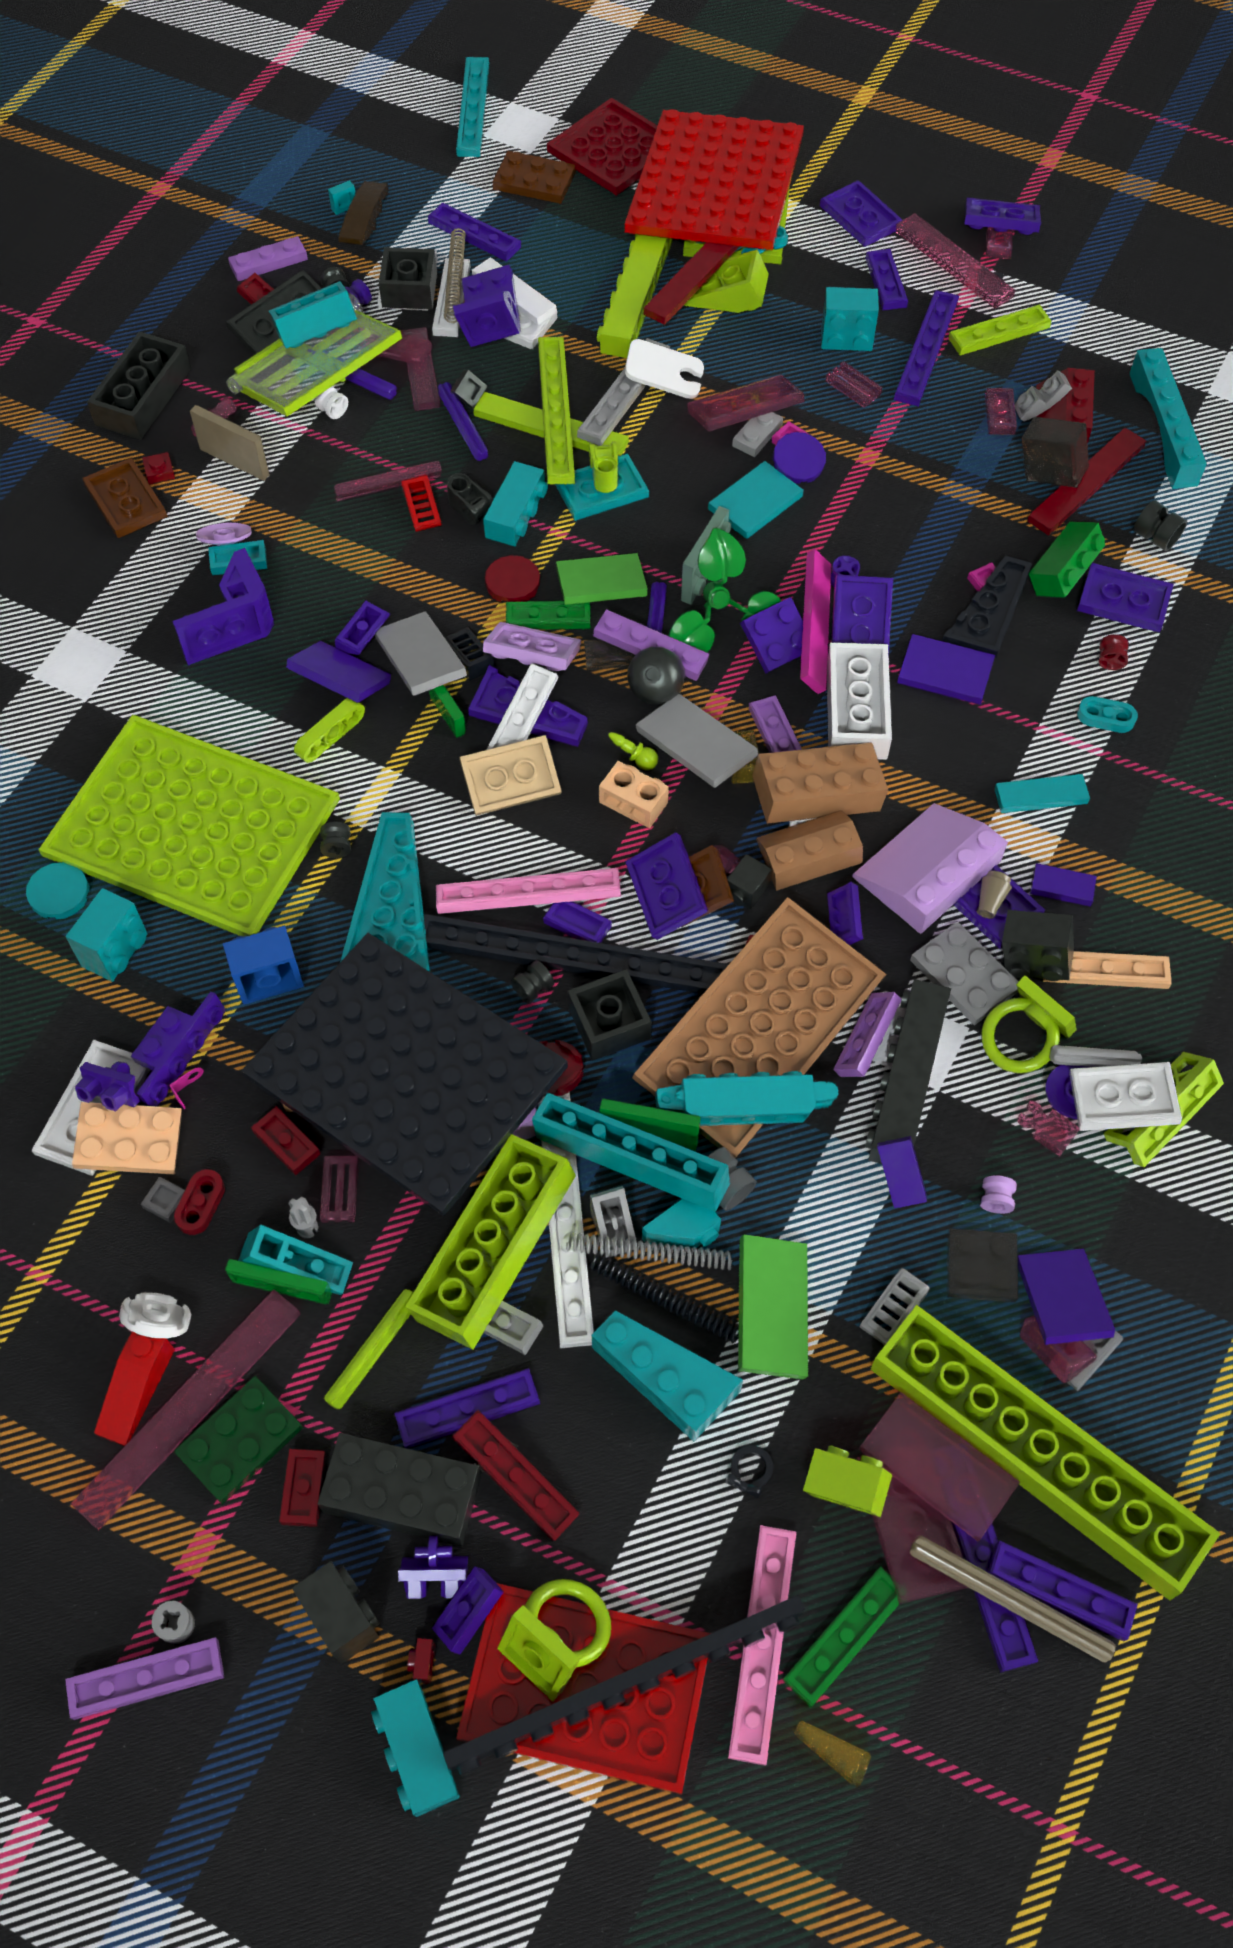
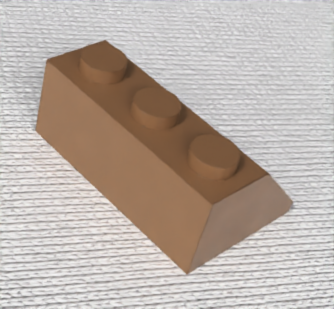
M842 810L756 838L766 866L772 868L771 879L776 891L860 864L863 859V845L853 821Z

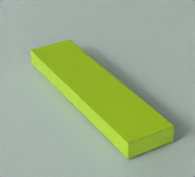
M1039 304L951 331L948 339L961 356L1048 329L1052 321Z

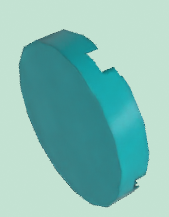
M64 862L51 863L40 868L31 876L26 887V897L33 911L43 918L55 917V919H65L76 914L84 907L87 902L86 897L90 886L83 871Z

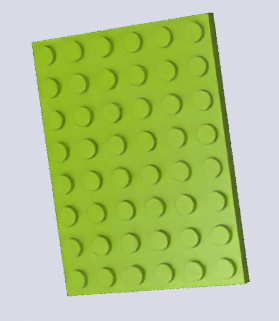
M132 714L43 842L39 852L45 858L58 863H67L79 868L85 874L239 936L247 937L257 934L319 835L321 826L327 822L338 804L340 797L338 792Z

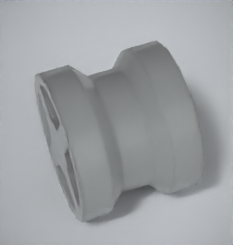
M167 1601L159 1605L152 1616L154 1633L170 1644H180L186 1641L191 1636L195 1627V1619L192 1612L177 1601Z

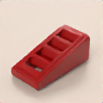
M428 475L401 481L415 532L441 526ZM425 491V494L411 497L413 493ZM428 499V502L417 505L413 504V502ZM431 508L430 511L416 514L417 510ZM429 516H433L434 518L432 520L420 523L418 522V519Z

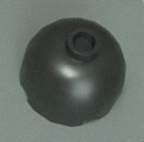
M651 646L641 650L632 658L627 672V680L631 691L638 699L648 704H664L672 700L681 692L685 678L682 660L673 651L664 647Z

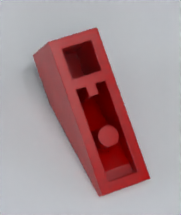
M133 1331L131 1332L118 1358L94 1431L95 1435L125 1447L128 1446L175 1351L167 1338H152L139 1335Z

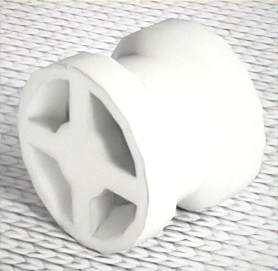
M332 386L315 398V405L321 411H326L330 418L338 419L347 410L348 398L342 393H338Z

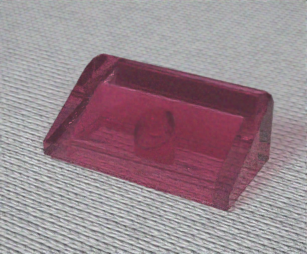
M1035 1315L1024 1320L1020 1332L1021 1339L1062 1383L1065 1384L1071 1381L1096 1360L1097 1356L1083 1341L1045 1345Z

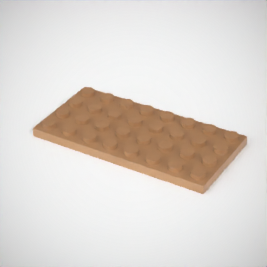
M787 897L634 1073L632 1078L655 1096L657 1089L680 1085L683 1078L692 1074H703L706 1078H717L725 1073H736L738 1077H750L758 1072H768L770 1076H782L786 1072L799 1071L804 1075L886 974ZM763 1124L700 1126L699 1133L717 1148H727L736 1158Z

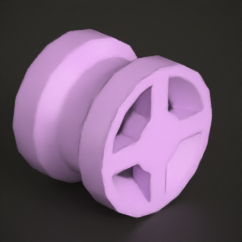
M988 1176L984 1178L982 1187L985 1190V1195L981 1198L980 1206L992 1213L1005 1214L1012 1212L1015 1208L1012 1194L1016 1191V1182L1004 1176Z

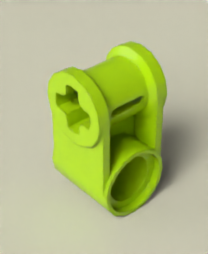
M612 442L611 445L595 446L593 443H589L590 467L592 468L594 487L602 493L612 492L618 487L617 444Z

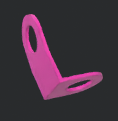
M201 1067L189 1071L169 1085L173 1095L183 1109L186 1108L177 1093L203 1074L204 1070ZM198 1072L194 1078L188 1079L191 1074Z

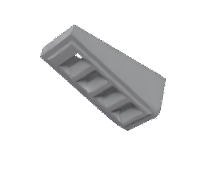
M901 1268L859 1327L883 1345H886L916 1305L919 1306L929 1291V1286L904 1268ZM899 1285L902 1286V1287H903L904 1289H906L907 1291H909V1292H910L911 1294H913L915 1297L911 1296L909 1293H907L906 1291H904L902 1288L899 1287ZM892 1294L906 1303L908 1307L905 1309L891 1299ZM885 1306L900 1317L898 1321L883 1311L882 1308ZM875 1317H878L880 1320L889 1325L892 1328L891 1331H886L884 1328H882L880 1325L874 1322L873 1320L875 1319Z

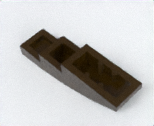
M370 181L363 182L356 192L344 218L338 237L339 242L360 245L365 243L376 229V218L382 212V200L388 194V184Z

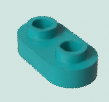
M1090 696L1081 701L1077 716L1087 726L1126 733L1133 729L1138 713L1128 703Z

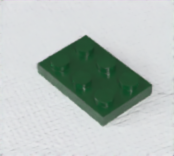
M254 1376L176 1448L174 1452L223 1505L303 1429V1426L265 1385Z

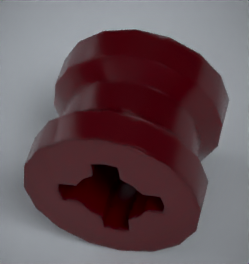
M1113 634L1105 636L1100 640L1099 649L1101 653L1099 655V664L1102 668L1119 670L1127 665L1128 654L1126 652L1129 648V642L1124 636Z

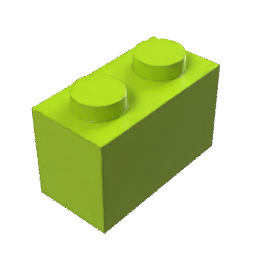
M828 1446L827 1451L815 1448L803 1491L813 1497L881 1517L892 1474L882 1468L883 1462L862 1455L861 1461L848 1458V1451L834 1446Z

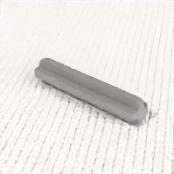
M1055 1045L1051 1047L1049 1059L1058 1065L1103 1067L1141 1064L1142 1056L1136 1051Z

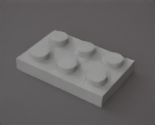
M958 921L913 953L910 959L933 984L951 988L949 1000L974 1026L988 1016L997 1005L1009 1000L1018 993L1016 984L1019 981Z

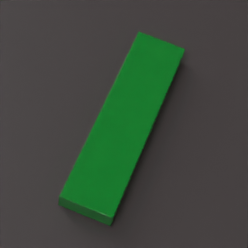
M880 1566L785 1676L783 1682L812 1708L909 1592Z

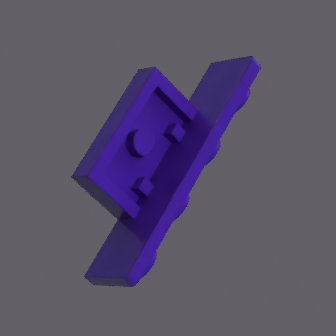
M210 991L193 1016L167 1006L130 1056L135 1063L152 1070L149 1077L136 1093L145 1106L157 1107L165 1099L170 1089L169 1085L183 1074L194 1054L203 1046L205 1039L215 1025L221 1021L226 1009L216 993Z

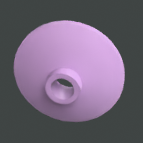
M218 523L199 529L196 532V538L207 544L217 546L229 545L249 537L252 531L250 526L242 523Z

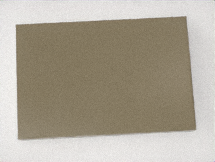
M195 405L190 410L200 450L263 481L266 480L269 476V470L260 435L200 406Z

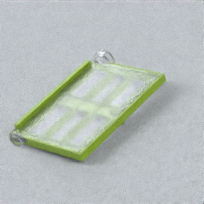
M348 293L357 320L352 321L347 327L332 329L323 337L308 339L296 348L289 347L286 349L281 340L278 339L234 368L236 374L228 378L226 383L232 393L242 392L288 417L339 381H346V376L401 340V332L392 326L363 314L359 301L354 295Z

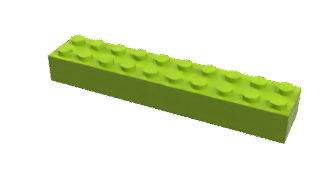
M918 1305L914 1307L875 1357L870 1370L1169 1601L1183 1592L1221 1534Z

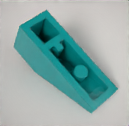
M259 1225L248 1233L238 1260L326 1281L332 1293L338 1295L343 1294L353 1262L263 1225Z

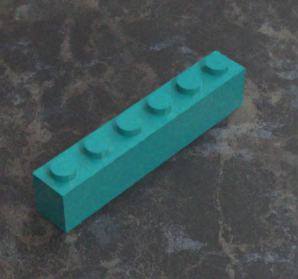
M546 1094L532 1118L537 1139L716 1212L730 1185L729 1166L727 1164L553 1094Z

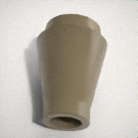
M989 871L982 878L979 907L977 910L980 916L988 919L995 918L998 909L1012 889L1010 884L1011 878L1005 873Z

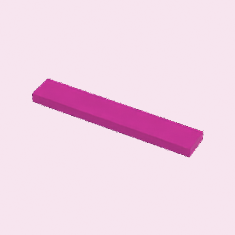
M816 549L807 552L800 679L819 694L826 691L832 564Z

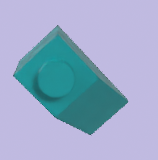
M681 1199L642 1228V1240L644 1242L648 1241L650 1245L655 1242L657 1246L660 1242L663 1246L668 1243L670 1247L675 1244L677 1248L680 1245L683 1248L689 1246L690 1250L694 1246L696 1248L699 1247L701 1244L703 1247H706L719 1236L721 1219L714 1211Z

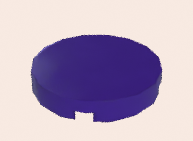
M803 432L789 433L779 439L774 448V467L796 484L806 481L809 483L820 476L826 463V452L822 444L815 437Z

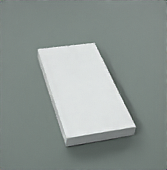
M93 1040L32 1149L34 1155L74 1169L72 1166L80 1104L83 1102L78 1099L75 1086L82 1079L80 1067L85 1062L104 1068H111L118 1061L127 1063L130 1067V1074L135 1076L134 1092L136 1096L150 1069L135 1063L130 1057L132 1055L131 1052ZM96 1096L91 1101L92 1103H102L99 1096ZM75 1169L91 1176L96 1171L91 1169Z

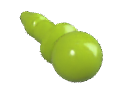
M614 732L608 734L616 746H620L622 750L631 754L629 760H635L636 765L640 769L651 770L656 767L658 755L654 749L649 747L643 748L641 742L638 746H635L633 742L625 739L623 735Z

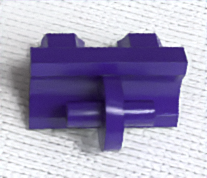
M118 1061L111 1068H104L85 1062L80 1067L82 1079L75 1086L77 1097L80 1101L90 1103L96 1096H99L102 1105L106 1109L115 1112L123 1104L135 1107L140 1102L139 1097L134 1092L135 1076L130 1074V1067L127 1063Z
M430 1535L428 1547H415V1557H402L398 1576L399 1581H404L406 1597L408 1599L426 1597L427 1581H441V1596L453 1598L463 1584V1581L466 1580L468 1556H452V1546H439L438 1536Z

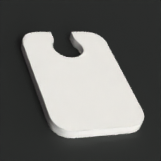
M635 339L631 342L625 365V374L629 379L689 399L696 398L700 391V383L686 381L680 375V372L687 371L701 378L704 365L700 359L640 339Z

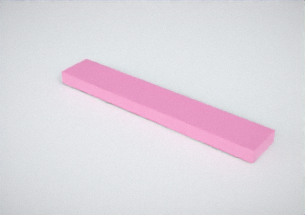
M618 868L436 885V908L438 914L621 897Z
M760 1525L747 1617L788 1600L796 1539L795 1531ZM777 1627L764 1632L765 1639L747 1648L743 1644L728 1759L767 1765L784 1631L779 1632Z

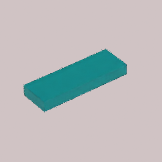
M1083 774L996 783L994 789L1001 813L1088 804L1090 800Z

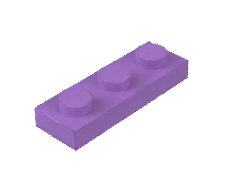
M297 236L245 253H239L238 255L228 257L237 281H241L254 273L257 275L308 260L303 244Z
M895 992L871 993L833 1069L840 1077L865 1076L902 1000Z

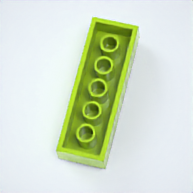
M511 1134L405 1306L417 1322L474 1350L576 1177L567 1158Z

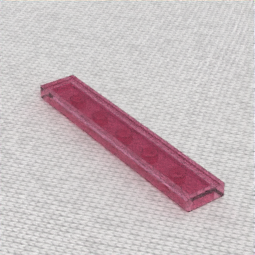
M916 213L896 224V232L993 308H998L1014 297L1015 289Z

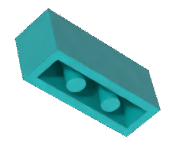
M341 281L269 310L279 338L286 349L289 347H299L308 339L323 337L328 331L347 327L352 321L357 320L347 290Z
M514 461L483 519L485 538L516 546L520 536H525L530 517L535 516L540 498H544L547 493L548 484L545 482L544 469Z
M416 1679L375 1697L374 1701L377 1709L371 1711V1715L378 1734L385 1732L390 1747L384 1749V1753L391 1772L396 1770L399 1772L403 1785L397 1788V1792L404 1811L411 1809L413 1815L418 1817L460 1798L452 1773L445 1761L444 1750L418 1680Z

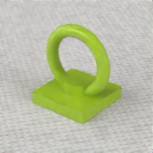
M1024 975L1016 984L1020 998L1004 1001L991 1010L984 1021L981 1033L983 1048L989 1059L1001 1069L1012 1073H1028L1043 1067L1050 1061L1051 1047L1059 1045L1060 1033L1069 1039L1077 1030L1075 1017ZM1023 1010L1032 1021L1046 1030L1047 1034L1046 1042L1041 1052L1035 1057L1023 1061L1013 1060L1003 1055L997 1048L994 1038L995 1028L1000 1019L1010 1012Z
M569 1579L549 1581L538 1587L530 1595L525 1606L522 1605L513 1614L497 1649L553 1702L563 1692L575 1668L591 1663L605 1650L611 1634L609 1611L601 1597L587 1585ZM557 1595H570L582 1600L591 1609L596 1620V1633L587 1647L578 1651H572L563 1643L554 1630L538 1620L539 1610L546 1600Z

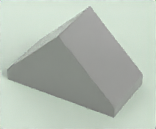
M623 1186L590 1195L591 1215L598 1236L601 1235L603 1240L606 1236L610 1240L615 1237L616 1241L622 1238L623 1243L627 1238L630 1243L633 1239L636 1240ZM607 1242L604 1250V1255L606 1258L614 1256L613 1245L610 1256L607 1255Z

